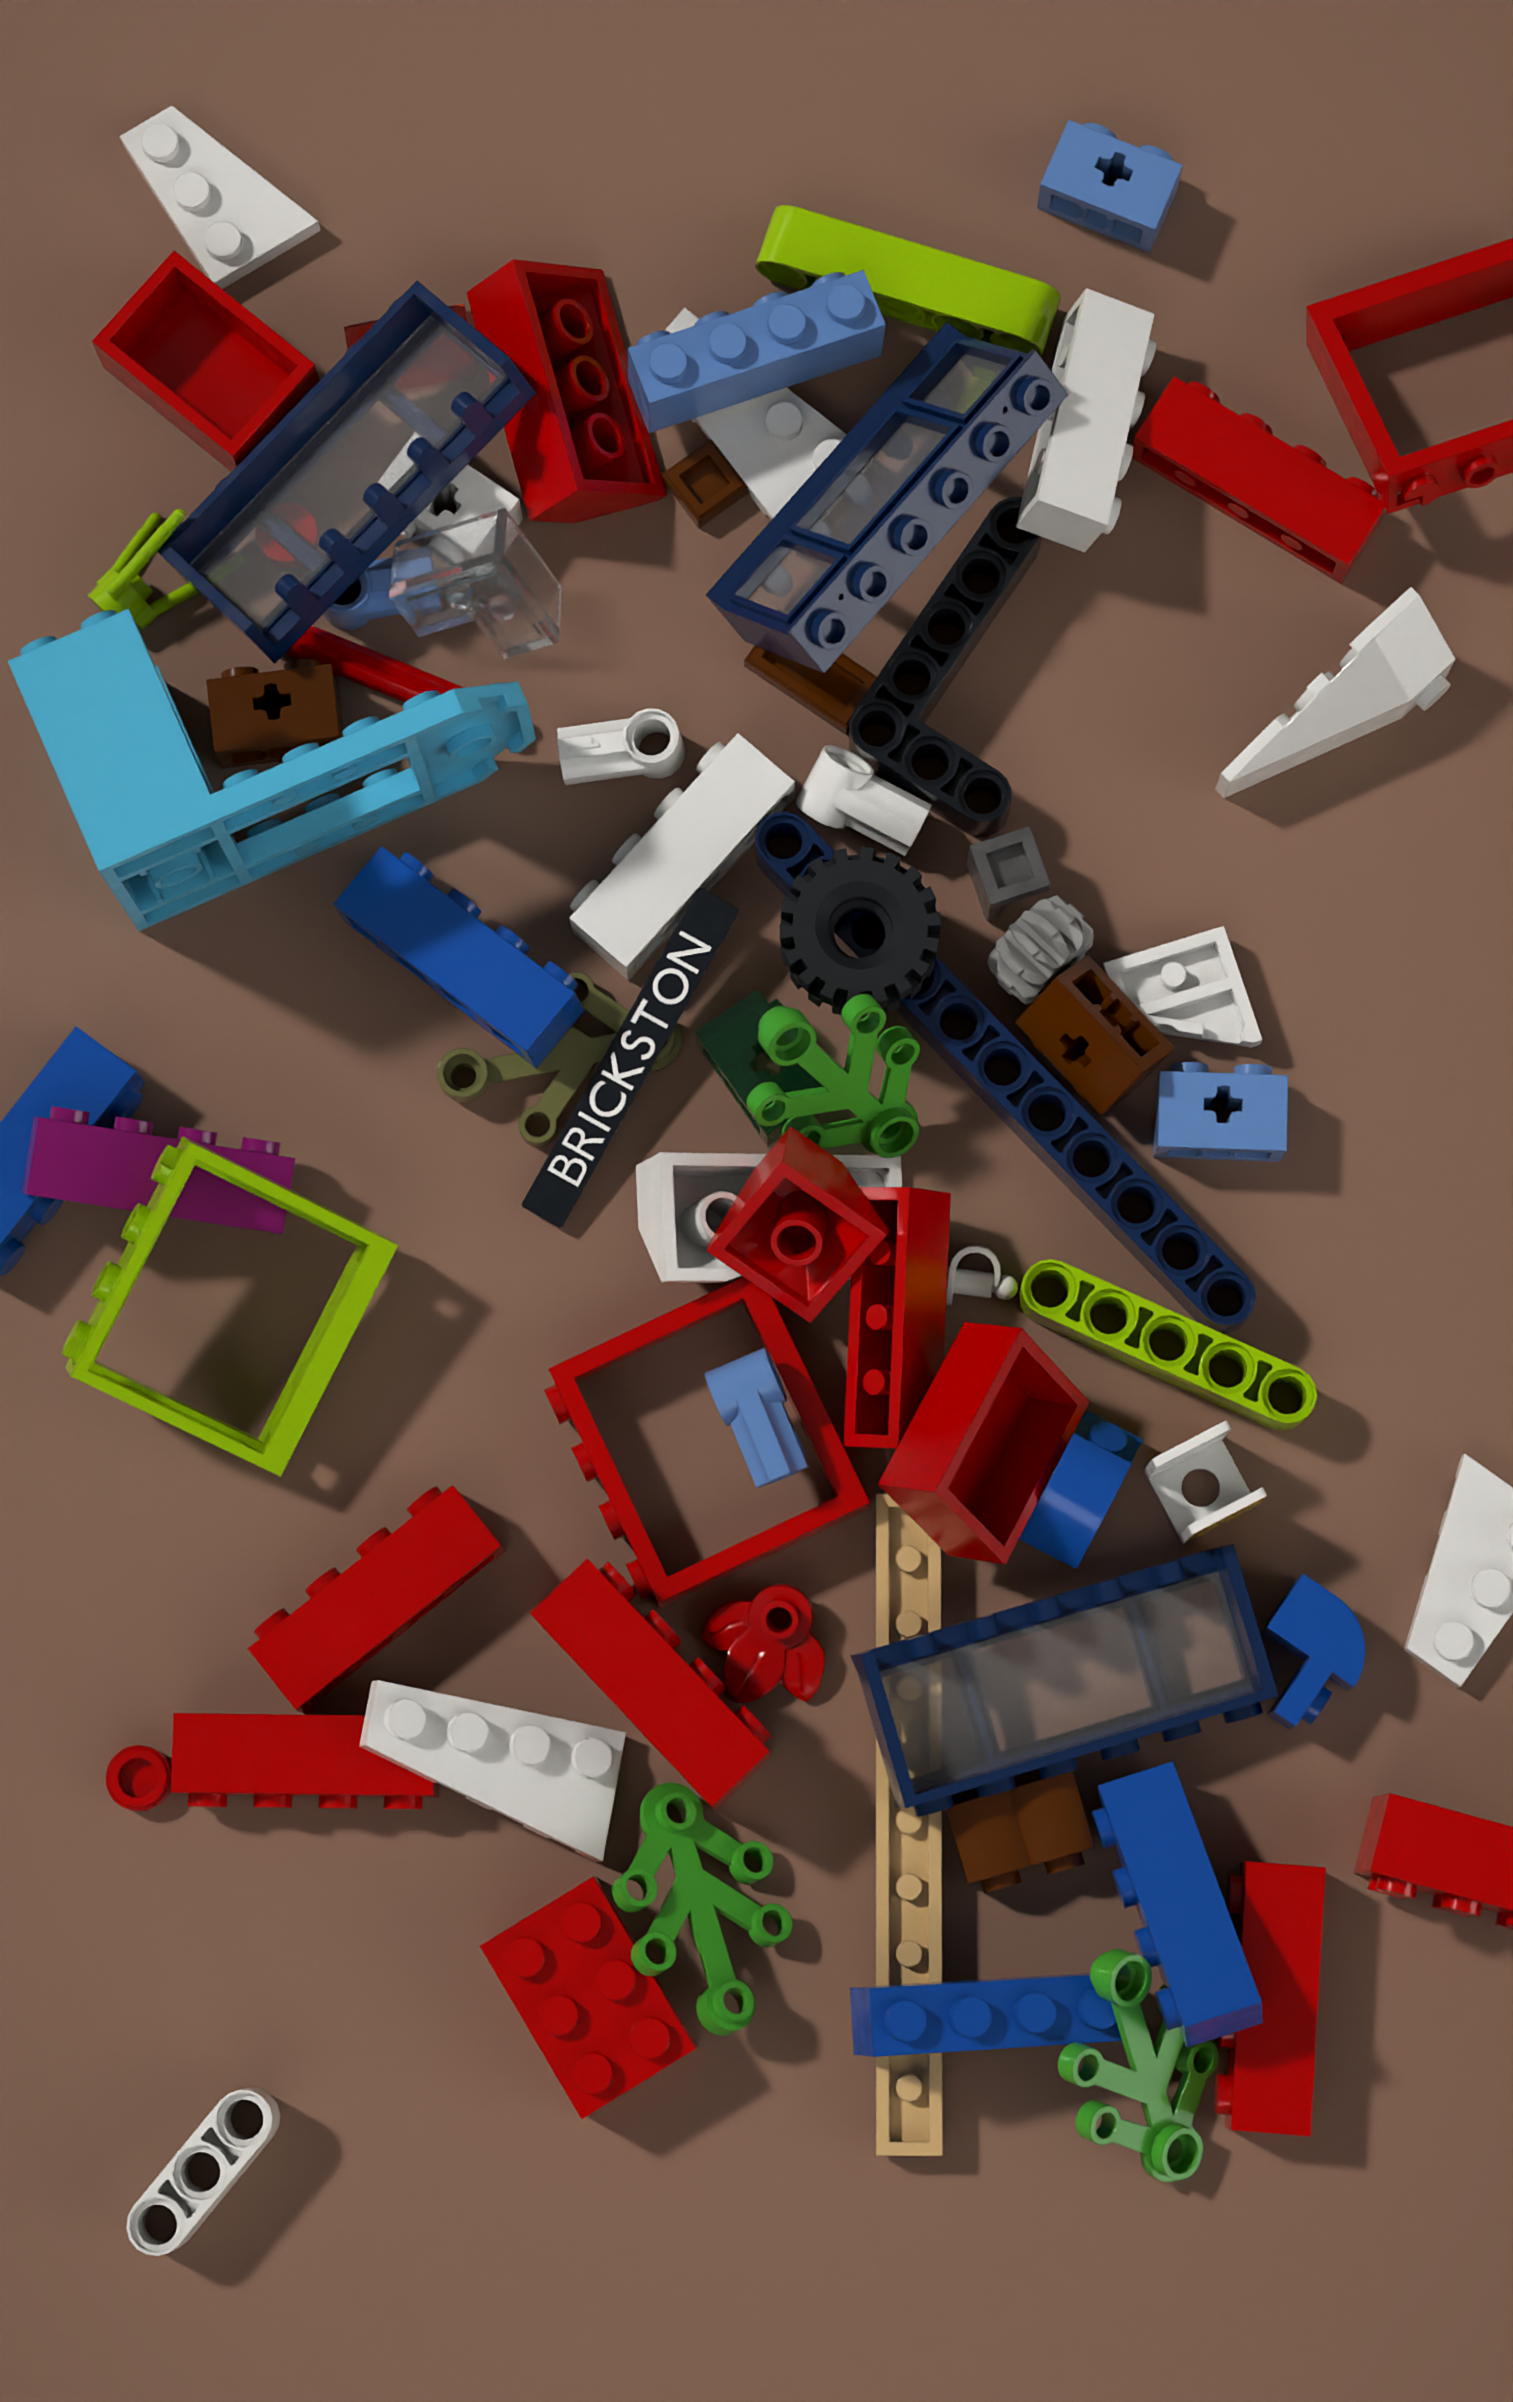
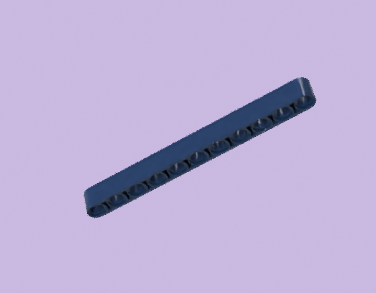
M779 812L768 816L759 825L755 837L758 866L763 874L787 898L790 895V886L796 877L800 875L803 878L808 874V865L819 857L823 863L833 859L834 850L805 820L793 813ZM781 835L791 836L801 845L800 851L788 859L774 857L766 847L772 839ZM853 911L844 915L835 927L834 936L837 945L844 953L852 957L863 958L874 954L880 949V947L876 949L863 948L853 938L855 931L863 925L874 924L884 929L883 924L874 914L867 911ZM936 956L935 966L929 977L932 982L929 989L922 994H916L912 999L906 996L900 1000V1006L895 1010L1198 1323L1223 1334L1231 1333L1241 1327L1254 1309L1256 1300L1254 1286L1249 1278ZM951 1014H963L972 1020L975 1025V1032L966 1039H951L941 1029L940 1023ZM994 1059H1006L1015 1064L1019 1071V1077L1010 1085H996L985 1075V1066ZM1039 1104L1053 1105L1062 1114L1063 1124L1054 1131H1042L1033 1126L1029 1120L1028 1113ZM1081 1150H1096L1105 1158L1107 1171L1098 1177L1083 1176L1074 1167L1073 1156ZM1132 1194L1141 1196L1147 1200L1151 1207V1218L1144 1223L1138 1224L1126 1221L1118 1212L1117 1202L1119 1199ZM1175 1240L1186 1242L1195 1252V1265L1185 1270L1172 1268L1163 1258V1245ZM1218 1286L1229 1287L1236 1292L1240 1299V1311L1233 1316L1227 1317L1216 1314L1208 1305V1291Z

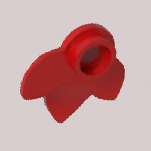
M787 1584L768 1586L761 1590L753 1601H728L717 1608L708 1619L701 1639L709 1646L728 1652L724 1664V1681L727 1691L735 1703L757 1700L772 1691L778 1683L804 1702L809 1701L817 1692L825 1669V1651L810 1631L814 1617L812 1605L807 1596L796 1587ZM776 1607L786 1609L791 1614L792 1624L787 1628H776L769 1621V1611Z

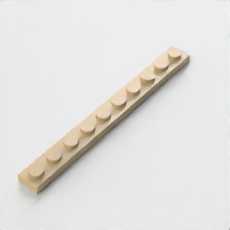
M876 1494V1647H880L941 1629V1548L888 1494ZM941 1660L882 1677L910 1778L942 1769ZM876 1737V1986L942 1982V1811L916 1817L913 1806L909 1808L895 1807V1799ZM942 2053L876 2057V2156H943Z

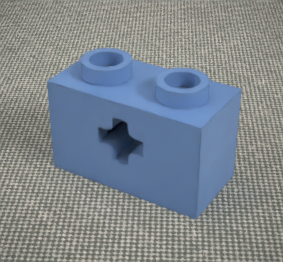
M1068 120L1041 181L1037 209L1151 253L1178 190L1183 164L1175 162L1169 153L1158 147L1142 145L1139 148L1119 140L1111 130L1096 123H1084L1081 125ZM1110 176L1119 178L1114 183V186L1106 185Z
M1172 1063L1170 1071H1159L1155 1081L1153 1158L1280 1162L1287 1151L1288 1075H1272V1067L1262 1064L1234 1066V1073L1208 1072V1065L1204 1063ZM1214 1098L1224 1099L1225 1109L1235 1111L1231 1112L1226 1123L1216 1122V1113L1211 1110H1205L1210 1108Z

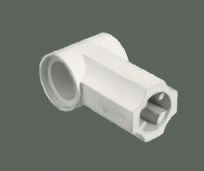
M647 708L638 711L631 718L557 728L559 761L565 785L635 775L662 779L675 773L685 759V745L677 723L669 713L660 709ZM659 732L670 737L667 748L660 754L645 755L639 751L642 739L648 734Z
M834 745L823 747L796 799V805L799 809L817 822L833 828L843 829L848 826L906 856L932 806L874 775V769L864 759L853 752Z

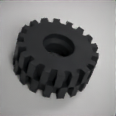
M860 847V855H848L847 849L844 848L833 851V859L823 863L819 857L808 865V874L803 878L798 875L791 884L790 895L788 899L784 898L781 908V923L779 925L781 955L784 966H788L792 982L798 990L803 987L808 992V1000L818 1007L824 1002L832 1006V1013L841 1015L844 1005L851 998L859 994H869L875 998L882 1008L885 1007L886 1013L899 1008L900 1000L906 996L912 999L921 990V983L925 977L929 979L939 950L940 912L936 911V897L931 887L925 888L921 883L922 874L913 865L908 870L900 865L901 857L887 852L885 859L874 856V848ZM853 911H867L874 914L881 921L885 929V940L877 952L867 957L857 958L847 955L839 948L835 940L834 931L837 923L844 915Z

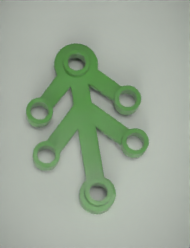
M869 994L856 995L842 1009V1021L851 1031L845 1068L816 1043V1031L801 1011L786 1006H777L768 1010L760 1019L758 1026V1041L771 1060L778 1065L790 1066L798 1063L824 1087L784 1093L777 1083L764 1082L759 1084L748 1095L747 1107L760 1125L771 1127L781 1123L784 1119L790 1118L783 1126L782 1135L791 1126L801 1134L808 1132L805 1137L822 1149L861 1143L868 1152L878 1154L883 1158L898 1157L915 1144L919 1135L918 1115L910 1102L905 1099L911 1067L919 1056L920 1045L909 1030L903 1026L890 1027L877 1039L878 1033L885 1025L886 1013L873 996ZM868 1013L865 1018L859 1020L864 1014ZM875 1047L878 1055L886 1064L879 1099L868 1091ZM774 1101L771 1105L764 1108L769 1102ZM849 1109L857 1118L820 1125L813 1115Z
M663 1783L650 1790L641 1803L640 1824L646 1837L628 1871L615 1880L612 1887L613 1899L618 1907L626 1912H638L651 1904L657 1895V1883L654 1875L669 1852L676 1878L647 1934L633 1945L631 1950L632 1963L641 1974L646 1976H656L670 1968L676 1959L674 1940L688 1916L708 1983V1987L698 1997L696 2005L697 2016L701 2024L709 2032L719 2036L731 2035L745 2027L752 2020L755 2013V2000L748 1986L735 1978L716 1911L747 1930L751 1939L757 1945L766 1948L773 1947L788 1938L793 1927L792 1918L783 1906L770 1903L761 1907L703 1870L697 1848L718 1859L729 1866L730 1873L734 1879L742 1884L752 1885L766 1877L773 1868V1856L769 1848L759 1841H748L741 1844L704 1820L702 1804L692 1790L679 1783ZM667 1804L677 1808L681 1814L682 1823H675L668 1817L666 1811ZM744 1853L751 1854L756 1858L759 1867L757 1873L751 1872L746 1868L743 1861ZM628 1880L635 1881L641 1886L643 1892L642 1900H636L629 1895L627 1891ZM763 1916H769L776 1922L778 1929L776 1936L769 1934L764 1929L762 1923ZM647 1944H653L660 1950L662 1957L660 1964H655L648 1959L645 1951ZM725 1993H730L737 2001L739 2007L738 2014L731 2013L725 2007Z
M1112 1949L1095 1959L1090 1971V1980L1098 1996L1112 2005L1130 2069L1103 2059L1102 2054L1095 2048L1074 2042L1067 2045L1061 2052L1058 2060V2071L1065 2081L1077 2086L1088 2088L1097 2085L1140 2101L1148 2126L1121 2119V2115L1115 2107L1098 2100H1090L1083 2104L1077 2113L1075 2121L1076 2130L1082 2138L1098 2145H1108L1113 2142L1140 2152L1143 2169L1150 2177L1161 2182L1184 2180L1197 2170L1202 2160V2139L1194 2130L1192 2121L1207 2078L1217 2068L1219 2061L1218 2049L1210 2041L1186 2048L1180 2028L1168 2031L1164 2020L1153 2047L1140 2005L1151 1987V1967L1148 1961L1140 1955L1123 1949ZM1164 1983L1159 1990L1165 1989ZM1157 2002V2008H1158L1159 2012L1161 2013L1160 2008H1159V2005H1158V2002ZM1199 2051L1198 2059L1194 2064V2057L1196 2053ZM1084 2057V2065L1078 2073V2065ZM1174 2067H1176L1183 2075L1170 2105L1166 2090ZM1102 2115L1100 2126L1096 2130V2122L1098 2118Z

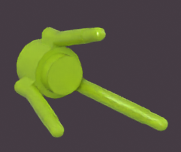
M180 508L174 510L156 531L155 529L162 520L159 513H152L113 566L96 582L97 586L87 595L102 612L114 610L120 613L129 609L136 624L144 630L158 615L199 593L187 583L155 602L148 604L145 600L153 593V590L138 575L185 518L184 510ZM237 556L221 565L208 580L214 585L227 578L230 574L246 565V558L244 556Z

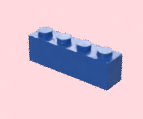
M381 846L333 903L345 923L537 1069L584 1012L574 992L578 986L577 982L551 961H548L544 968L531 960L525 955L530 949L529 946L504 925L500 924L493 931L477 919L482 913L481 910L464 894L452 888L446 895L430 883V880L434 877L432 872L415 857L404 852L398 859Z
M77 1026L0 1122L1 1276L9 1273L22 1257L26 1246L21 1242L35 1224L45 1225L49 1222L64 1202V1200L22 1193L34 1117L49 1119L51 1106L90 1112L88 1125L111 1128L115 1122V1116L130 1119L143 1100V1094L139 1091L145 1085V1081L138 1072Z
M1173 1761L1098 1785L1101 1808L1091 1811L1092 1819L1102 1848L1106 1849L1114 1846L1122 1868L1112 1871L1113 1878L1123 1907L1126 1909L1136 1905L1143 1928L1134 1930V1936L1140 1955L1148 1961L1151 1968L1157 1966L1165 1989L1156 1991L1155 1994L1168 2031L1179 2027L1186 2048L1263 2023L1262 2001Z
M1090 1973L850 1987L854 2055L879 2057L1068 2045L1074 2042L1083 2044L1122 2041L1112 2005L1098 1996L1091 1983Z

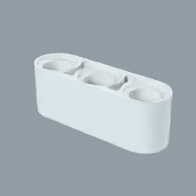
M248 2087L231 2092L218 2102L132 2207L127 2218L126 2229L129 2240L137 2250L146 2255L160 2256L180 2248L191 2238L274 2137L280 2123V2111L277 2102L271 2094L260 2088ZM241 2100H250L256 2103L263 2114V2126L259 2133L252 2138L238 2134L232 2126V2110ZM198 2152L212 2155L219 2164L220 2177L212 2189H201L190 2180L188 2173L189 2163ZM154 2205L166 2206L176 2217V2232L173 2238L167 2242L154 2239L147 2231L145 2225L146 2215Z

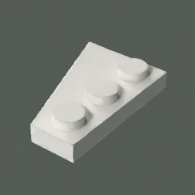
M173 106L168 107L120 136L125 150L204 274L221 289H224L321 231L318 220Z
M1463 1454L1460 1458L1455 1475V1484L1447 1510L1444 1512L1438 1533L1439 1538L1428 1574L1425 1576L1404 1647V1651L1456 1688L1462 1686L1513 1613V1487L1467 1454Z

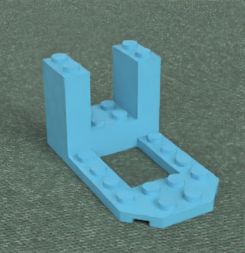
M129 609L120 613L114 610H107L94 614L81 623L80 630L56 639L54 636L36 639L20 650V656L7 661L97 869L138 931L478 784L499 769L494 757L508 747L510 753L521 752L536 740L529 706L518 681L452 689L443 694H439L437 690H431L412 697L403 704L402 708L404 711L379 721L378 717L372 716L352 723L343 730L342 734L344 737L319 747L318 743H308L296 747L283 756L282 764L259 773L257 769H249L234 774L222 783V790L214 792L168 685L158 666L154 665ZM406 757L408 759L410 768L398 773L395 768L377 772L365 779L362 783L363 788L342 798H340L339 794L322 796L304 808L305 814L282 823L281 819L265 821L247 832L248 839L239 843L235 840L233 833Z

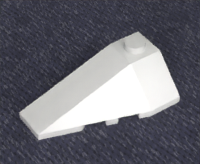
M660 1152L636 1165L638 1229L661 1282L723 1283L742 1276L706 1250L710 1240L752 1171L767 1154ZM832 1155L844 1164L859 1187H902L901 1156L883 1158L879 1155Z

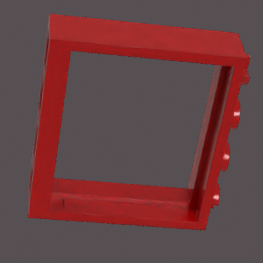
M1513 238L1306 306V345L1387 514L1420 503L1423 507L1438 497L1465 488H1480L1491 483L1495 478L1513 473V419L1400 457L1349 351L1512 298Z
M744 1277L548 1369L555 1385L545 1389L544 1392L559 1424L572 1419L582 1443L571 1447L586 1481L590 1482L599 1477L606 1491L609 1501L598 1505L610 1533L614 1541L627 1536L637 1559L625 1564L641 1599L654 1594L660 1608L866 1511L870 1507V1501L772 1296ZM743 1303L763 1347L767 1349L775 1365L785 1393L835 1498L667 1577L576 1382Z

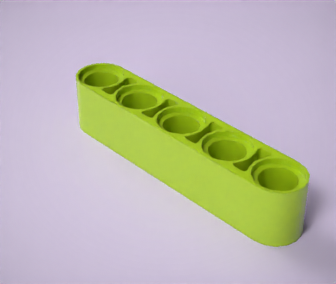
M791 205L775 207L755 264L756 270L762 276L798 290L810 288L816 280L831 273L843 272L845 275L864 270L883 316L936 332L948 322L966 337L1028 354L1031 350H1036L1040 356L1043 354L1061 300L1060 293L1042 281Z
M1053 1259L1042 1260L1032 1265L1023 1277L1018 1295L1019 1303L1026 1317L1033 1322L1270 1429L1279 1431L1289 1430L1301 1424L1315 1407L1317 1399L1315 1383L1310 1375L1302 1369L1067 1263ZM1046 1277L1056 1279L1065 1288L1066 1300L1057 1307L1048 1308L1041 1306L1032 1296L1031 1286L1034 1282ZM1100 1304L1114 1305L1120 1309L1124 1316V1328L1114 1334L1101 1333L1091 1323L1090 1311ZM1160 1330L1174 1332L1182 1341V1356L1171 1361L1159 1359L1150 1349V1335ZM1220 1356L1232 1358L1241 1368V1383L1229 1388L1219 1386L1210 1377L1209 1362L1215 1357ZM1283 1382L1296 1388L1301 1399L1299 1411L1293 1414H1283L1273 1409L1268 1398L1269 1387L1275 1383Z

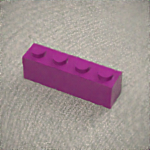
M51 1106L49 1119L34 1117L22 1193L133 1211L138 1203L147 1207L159 1184L151 1180L154 1167L165 1147L170 1145L177 1148L182 1136L291 1189L295 1158L279 1156L281 1143L243 1137L241 1149L216 1146V1132L179 1127L178 1138L172 1139L152 1135L154 1122L115 1116L114 1129L88 1125L90 1112ZM195 1165L169 1217L283 1234L287 1210Z

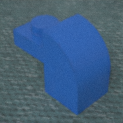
M1085 1410L1019 1540L1077 1569L1115 1498L1143 1439Z
M1303 1573L1294 1581L1260 1631L1303 1661L1267 1714L1287 1729L1296 1727L1301 1719L1310 1725L1314 1722L1332 1695V1692L1324 1687L1328 1679L1346 1691L1354 1688L1360 1678L1365 1661L1364 1636L1354 1613L1336 1595Z

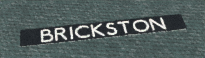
M702 888L696 891L522 1202L523 1208L559 1228L563 1227L738 915L739 909Z

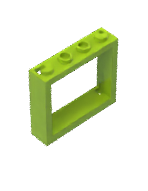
M182 1136L177 1148L170 1145L165 1147L154 1167L151 1180L159 1184L147 1207L138 1203L131 1212L121 1234V1238L129 1242L118 1264L116 1265L108 1261L102 1269L91 1294L92 1297L99 1301L88 1323L78 1320L73 1326L62 1350V1355L69 1358L65 1368L71 1377L281 1477L398 1245L389 1238ZM195 1165L356 1245L259 1438L96 1361Z

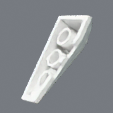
M1412 587L1404 592L1349 644L1352 649L1339 663L1342 670L1336 676L1330 671L1325 674L1321 672L1306 687L1307 690L1294 704L1297 712L1291 718L1283 713L1274 719L1221 772L1215 790L1223 798L1403 718L1416 705L1425 711L1448 690L1451 684L1445 678L1455 661V657L1420 595Z

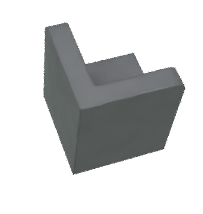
M1030 826L969 846L966 866L986 921L998 918L1001 906L1049 891L1051 884Z

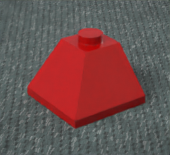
M790 1126L752 1171L710 1240L706 1251L811 1323L887 1236L888 1227L844 1164Z

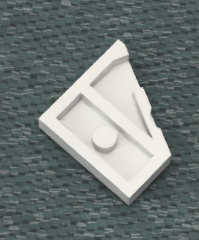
M1224 926L1111 960L1102 965V970L1161 1034L1250 1048L1258 1046L1262 1042V1037Z

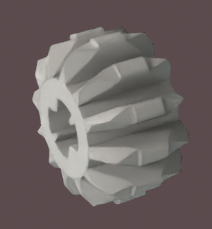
M1058 895L1038 900L1030 910L1024 911L1021 917L1009 926L1004 936L996 941V947L989 954V971L998 979L997 983L1010 996L1015 995L1024 1004L1032 1003L1058 975L1085 958V953L1093 944V929L1084 920L1085 916L1071 903L1067 904Z

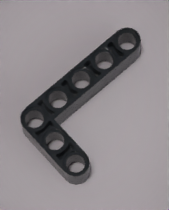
M1009 497L1001 500L990 510L866 692L849 721V750L869 763L874 769V775L931 804L930 811L974 837H988L997 833L1005 825L1011 804L1010 784L1007 778L997 769L924 724V722L1036 559L1040 549L1041 536L1029 532L1030 537L1026 541L1009 543L1004 541L998 534V530L1008 524H1017L1022 502L1021 497ZM973 574H984L995 582L996 587L988 593L976 594L971 592L964 585L963 581ZM939 624H951L960 630L962 637L953 644H940L930 636L929 631ZM905 674H916L927 682L928 688L917 695H906L896 688L895 681ZM881 724L888 727L894 737L888 744L872 746L861 738L860 733L869 725ZM933 757L940 760L947 771L940 778L925 780L920 778L912 767L922 758ZM975 791H987L997 798L999 806L993 812L979 814L967 806L965 798Z

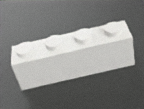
M1086 288L1064 317L1052 373L1069 395L1038 429L1016 528L1082 552H1086L1101 533L1108 535L1114 528L1122 503L1120 498L1115 497L1117 482L1121 481L1125 476L1133 455V446L1126 443L1129 428H1133L1136 424L1145 400V394L1138 391L1141 376H1144L1148 371L1156 350V341L1149 339L1154 313Z
M739 733L726 746L721 742H717L707 751L696 767V771L700 775L684 792L679 787L670 792L654 813V817L658 821L643 838L637 833L628 838L612 859V862L616 865L612 872L601 884L595 879L590 881L577 894L570 905V909L574 911L569 918L572 932L628 981L675 931L696 891L702 888L710 892L753 845L757 829L762 821L773 813L783 812L795 798V781Z

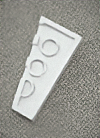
M684 308L665 331H669L671 334L692 327L699 318ZM787 387L691 419L692 422L698 424L708 439L715 443L748 486L750 497L765 516L768 515L771 520L847 435ZM875 456L861 471L864 477L875 466ZM841 494L821 516L825 523L845 501ZM792 550L796 556L799 555L800 552Z
M380 1680L371 1682L359 1747L433 1783H439L466 1796V1799L488 1810H494L545 1838H552L594 1862L603 1861L626 1732Z

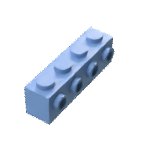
M864 270L845 275L843 272H835L819 278L810 288L789 295L782 291L770 293L758 299L753 304V307L732 314L726 311L713 312L700 318L692 327L671 334L665 330L656 331L642 337L635 346L628 348V381L649 433L879 357L882 354L886 324Z

